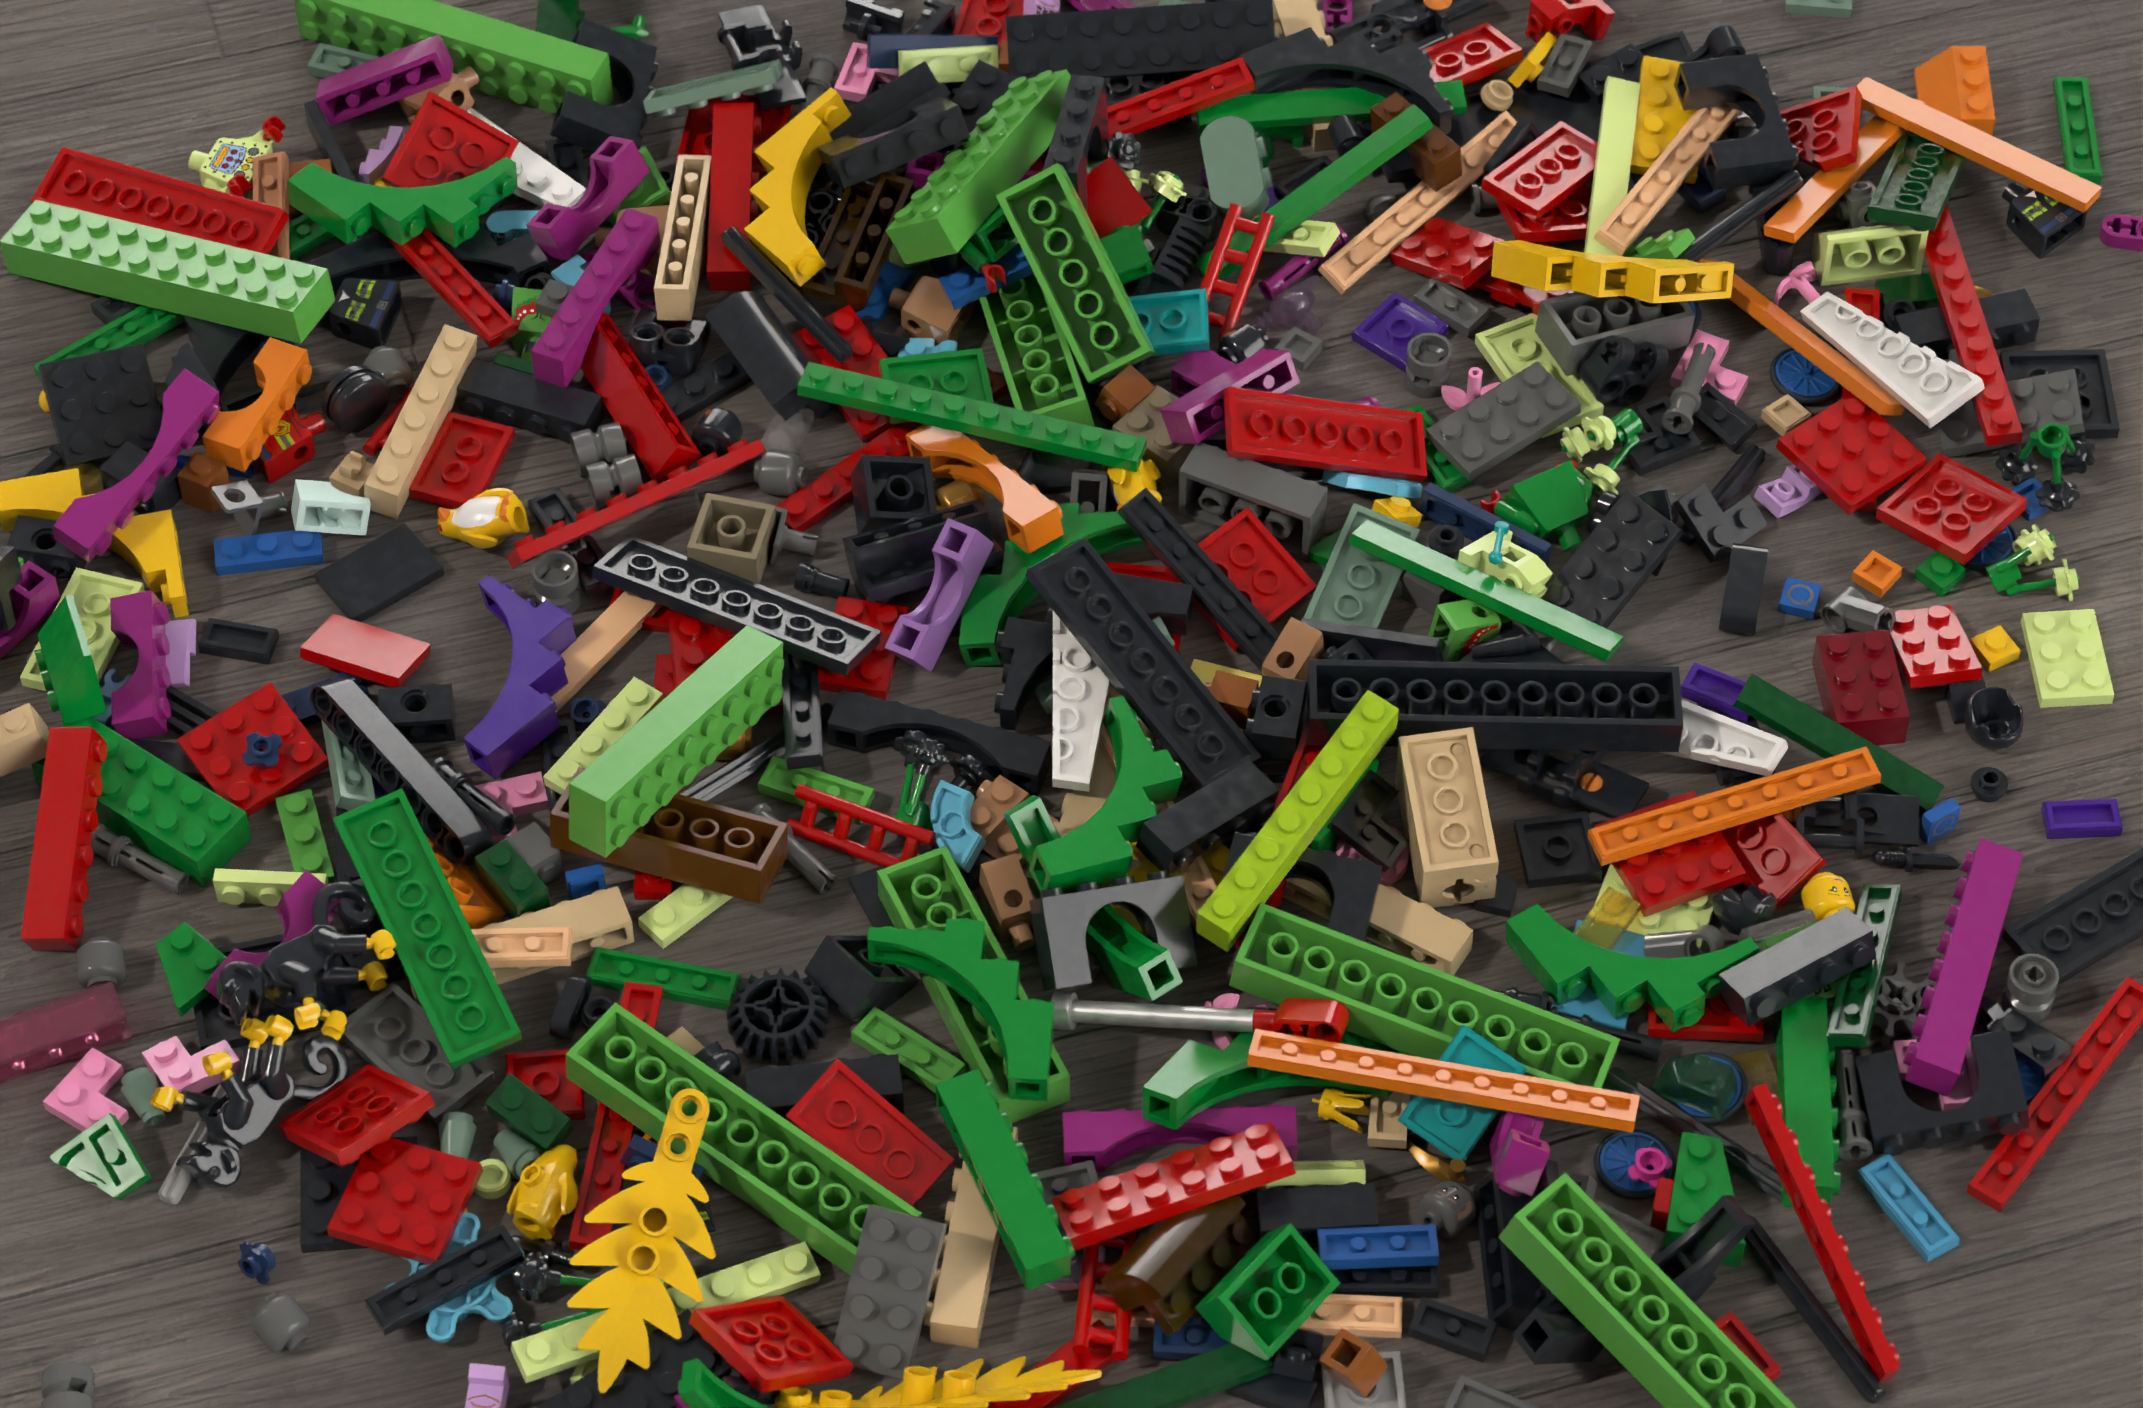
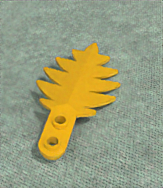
M696 1089L681 1090L673 1097L653 1162L639 1164L622 1174L623 1179L644 1182L612 1196L598 1205L584 1218L587 1223L630 1225L619 1228L597 1239L570 1259L571 1265L619 1266L592 1280L567 1302L570 1308L609 1309L590 1326L577 1344L579 1350L600 1351L598 1384L601 1393H605L611 1387L627 1359L644 1369L649 1368V1341L643 1319L675 1339L682 1337L674 1305L661 1280L696 1302L701 1303L703 1301L701 1288L694 1270L684 1251L675 1240L677 1238L711 1260L716 1256L706 1226L696 1207L687 1196L689 1195L703 1203L709 1201L704 1187L691 1174L710 1110L708 1099L702 1092ZM694 1102L698 1108L696 1114L693 1116L685 1115L682 1111L684 1103ZM676 1139H680L686 1144V1149L681 1154H675L670 1148L671 1143Z
M1021 1356L976 1379L984 1363V1359L980 1358L957 1370L945 1371L944 1377L935 1382L938 1369L936 1366L931 1368L921 1366L904 1368L903 1382L883 1395V1386H877L859 1400H852L850 1393L840 1390H824L820 1392V1397L812 1396V1391L803 1387L780 1389L779 1396L775 1398L774 1406L776 1408H986L990 1401L1030 1399L1031 1393L1064 1390L1068 1388L1069 1384L1101 1378L1102 1371H1063L1065 1361L1060 1360L1020 1375L1026 1363V1357Z

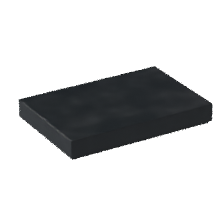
M403 523L316 572L314 575L318 585L347 618L362 622L445 574L444 568L410 528Z

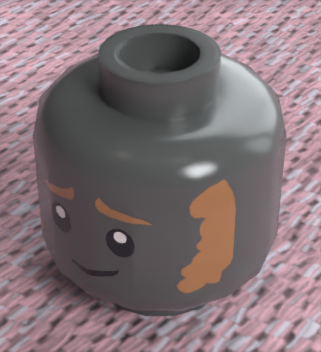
M1443 1181L1437 1184L1421 1198L1418 1204L1421 1224H1435L1437 1237L1450 1239L1458 1235L1472 1223L1476 1216V1204L1473 1193L1468 1187L1455 1181Z

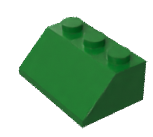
M67 595L38 633L41 649L34 651L52 713L60 711L63 724L107 713L92 655L73 595Z
M1289 1223L1266 1233L1195 1308L1220 1338L1267 1360L1337 1288L1340 1282L1294 1226Z

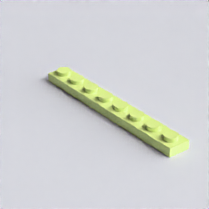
M802 1242L697 1278L703 1295L701 1303L696 1302L674 1287L666 1290L678 1315L687 1308L692 1313L694 1309L779 1296L819 1282L821 1274L806 1242ZM609 1309L512 1342L511 1351L525 1383L599 1358L600 1351L579 1350L577 1344L590 1326ZM643 1319L647 1335L657 1329L656 1326Z

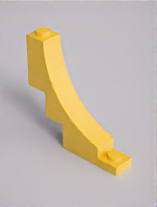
M832 87L754 151L768 174L749 189L763 213L745 227L744 230L756 249L800 287L826 266L816 247L808 239L805 227L807 196L817 170L823 162L817 147L833 141L830 133L851 116L839 93Z
M1515 240L1494 242L1491 276L1544 292L1574 290L1598 298L1628 296L1656 304L1731 298L1734 264L1726 261L1697 263L1687 259L1610 256L1558 249Z
M74 468L1 481L0 523L3 532L13 531L19 515L57 521L75 499L90 496L85 495L79 469ZM171 509L133 516L124 529L118 528L111 536L112 542L108 548L133 566L150 590L153 592L162 591L163 601L166 605L172 606L175 618L189 616L177 529Z

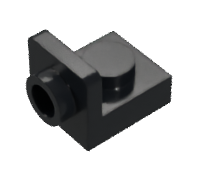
M1298 1328L1281 1346L1275 1358L1272 1373L1312 1382L1317 1373L1325 1338L1324 1334Z

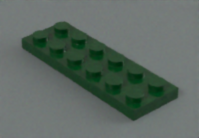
M1905 132L1900 137L1868 206L1867 219L1876 220L1878 224L1884 226L1900 224L1910 226L1911 229L1916 231L1936 230L1966 158L1917 134Z

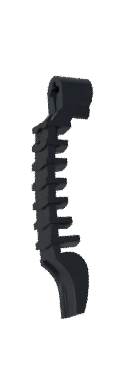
M1743 113L1735 119L1725 132L1727 138L1732 140L1751 136L1758 131V128L1754 121L1747 114ZM1773 182L1749 185V194H1752L1754 197ZM1788 197L1756 219L1761 266L1766 272L1774 275H1782L1791 270L1794 243L1764 236V224L1789 201Z

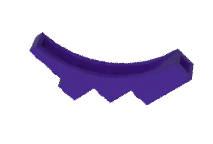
M488 575L478 584L486 607L503 622L512 636L513 656L508 679L498 700L484 719L463 739L471 762L496 779L560 727L555 712L557 705L551 697L569 683L564 670L566 663L560 653L575 642L577 638L573 628L574 619L565 608H557L548 600L536 606L530 599L523 600L516 595L512 587L506 582L500 583Z

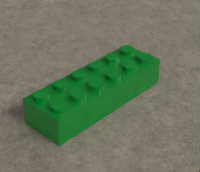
M90 717L62 726L93 727L107 744V758L105 762H102L100 775L103 782V790L101 796L97 797L96 804L98 822H101L106 828L119 836L125 835L129 837L135 846L151 856L160 859L181 872L189 874L190 880L202 888L213 879L215 868L223 869L252 839L245 811L94 718ZM45 758L31 764L36 783L41 787Z

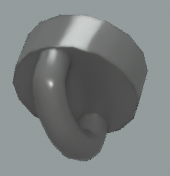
M1386 193L1368 198L1364 205L1363 215L1365 221L1368 224L1375 221L1397 202L1396 197L1393 194Z

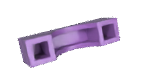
M948 518L932 549L935 571L930 589L924 600L914 611L909 614L900 615L884 648L902 661L931 673L994 543L978 530Z

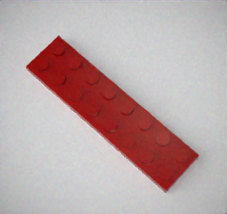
M66 147L61 148L31 199V203L35 200L44 201L268 255L290 217L286 210Z

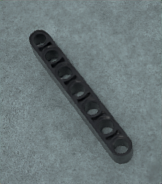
M343 677L313 687L310 692V703L314 712L388 794L401 788L403 789L423 832L450 862L455 865L466 863L493 847L491 832L353 680Z

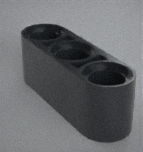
M1733 543L1719 630L1755 635L1769 548Z

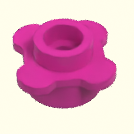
M1641 1148L1636 1151L1635 1164L1628 1168V1176L1633 1181L1641 1180L1649 1183L1652 1188H1657L1658 1180H1660V1177L1664 1178L1666 1171L1672 1169L1673 1163L1670 1157L1665 1156L1663 1152L1656 1148ZM1647 1167H1652L1654 1169L1650 1171L1647 1169Z

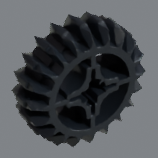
M781 967L777 974L770 975L765 969L762 978H757L751 974L749 985L739 983L737 994H731L730 1006L726 1010L727 1021H729L727 1023L728 1033L733 1037V1043L736 1045V1048L743 1047V1053L746 1057L756 1054V1059L760 1064L766 1058H771V1062L776 1066L779 1059L786 1058V1061L791 1065L794 1055L805 1059L807 1049L817 1050L819 1040L825 1039L826 1027H828L830 1021L829 1013L827 1012L828 1001L822 995L820 986H813L809 976L800 979L796 970L790 975H785Z

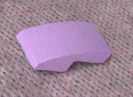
M390 126L386 139H381L379 150L369 149L366 162H361L359 167L360 182L374 185V180L383 176L404 138L403 127Z
M1793 464L1786 467L1782 478L1758 486L1754 498L1777 518H1780L1804 506L1823 491Z
M196 620L169 621V623L165 624V634L170 645V653L166 655L170 685L174 688L189 687L190 656L196 655Z

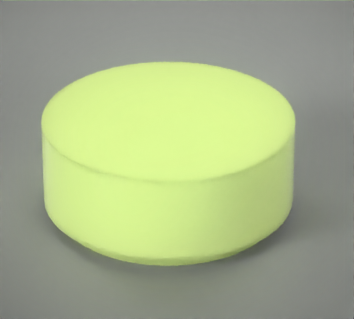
M486 1159L479 1162L482 1165L483 1172L474 1189L476 1194L485 1199H496L507 1193L511 1186V1176L507 1165L497 1159Z

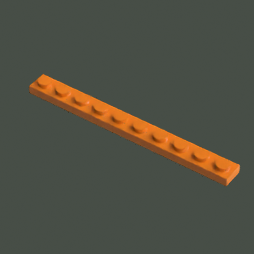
M1255 1029L1247 1066L1630 1133L1634 1131L1640 1095L1260 1029Z

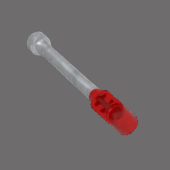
M1055 991L1051 1002H1054V1029L1074 1030L1077 1023L1255 1032V1029L1340 1043L1349 1021L1348 1009L1342 1003L1328 999L1287 998L1279 1004L1277 1011L1078 1000L1075 992Z

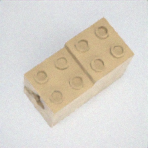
M1473 727L1399 737L1395 784L1396 789L1399 791L1397 795L1405 838L1409 841L1408 846L1419 903L1423 902L1433 908L1473 903L1474 900L1495 898L1499 861Z

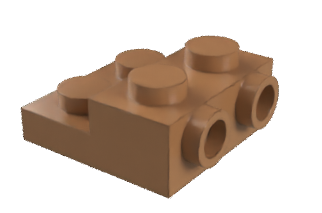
M999 775L993 782L985 780L978 788L976 793L977 799L973 802L970 810L971 825L975 832L987 841L981 850L982 853L992 860L1016 853L1022 867L1025 861L1003 813L1027 800L1029 793ZM1049 815L1052 822L1058 821L1057 819Z

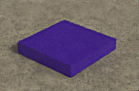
M1394 292L1352 331V340L1406 372L1407 347L1412 338L1422 333H1436L1444 337L1449 332V324Z

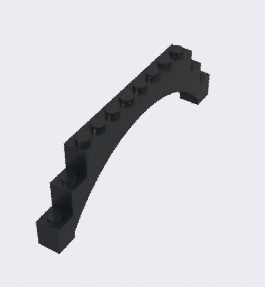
M479 221V230L476 234L454 248L429 231L475 280L502 284L503 280L508 278L511 279L512 283L518 284L519 288H524L526 281L536 273L550 274L548 258L529 233L498 246ZM379 231L306 263L328 269L334 295H337L343 280L347 278L395 281L424 279ZM185 316L188 337L194 346L192 349L217 386L221 397L225 386L236 370L259 346V337H267V335ZM176 356L171 358L172 365L175 361ZM163 397L158 399L163 416ZM204 423V425L199 429V436L196 442L203 439L202 436L205 434L210 424L208 425L207 423Z

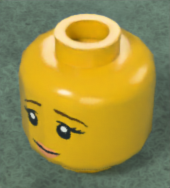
M1823 872L1812 876L1801 892L1805 912L1811 924L1821 921L1845 907L1853 913L1855 911L1854 900L1847 881L1833 873Z

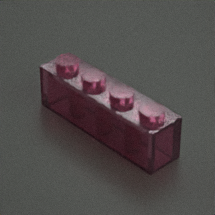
M110 981L102 985L91 986L80 993L66 998L55 999L49 1004L29 1011H21L10 1018L1 1020L0 1084L88 1053L92 1047L99 1049L132 1037L126 1014L113 982Z

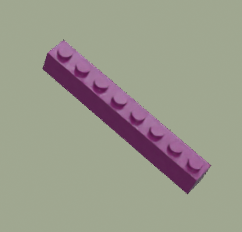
M1980 838L1975 851L1967 850L1960 869L1966 872L1965 878L1959 877L1952 895L1953 898L1958 899L1957 905L1951 904L1944 922L1945 925L1950 926L1949 932L1943 931L1936 952L1942 953L1941 959H1934L1928 975V979L1934 981L1932 987L1927 985L1919 1007L1926 1010L1924 1015L1918 1014L1911 1035L1916 1036L1917 1040L1916 1043L1910 1041L1903 1059V1063L1909 1065L1905 1081L1949 1097L1962 1068L2023 853Z

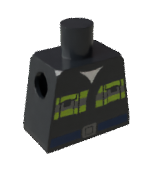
M2016 182L2010 183L2002 194V198L2010 203L2006 220L2008 228L2039 259L2084 228L2088 209L2082 213L2031 188L2025 190Z
M347 278L343 280L337 295H334L335 302L325 313V315H329L332 334L372 350L378 346H385L403 306L400 282Z

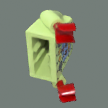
M274 115L263 123L261 131L251 137L239 139L222 137L216 141L209 154L196 150L193 151L189 158V169L200 173L202 186L253 200L252 158L272 154V143H279L282 140L283 134L281 131L285 130L286 125L278 116Z

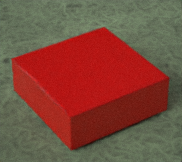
M1660 1177V1180H1658L1650 1223L1651 1231L1665 1233L1674 1183L1672 1179Z

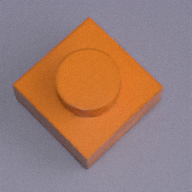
M1872 550L1853 571L1851 581L1882 598L1901 577L1903 567Z

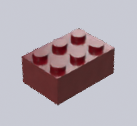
M1889 630L1816 636L1812 665L1824 715L1874 745L1905 743L1910 714Z

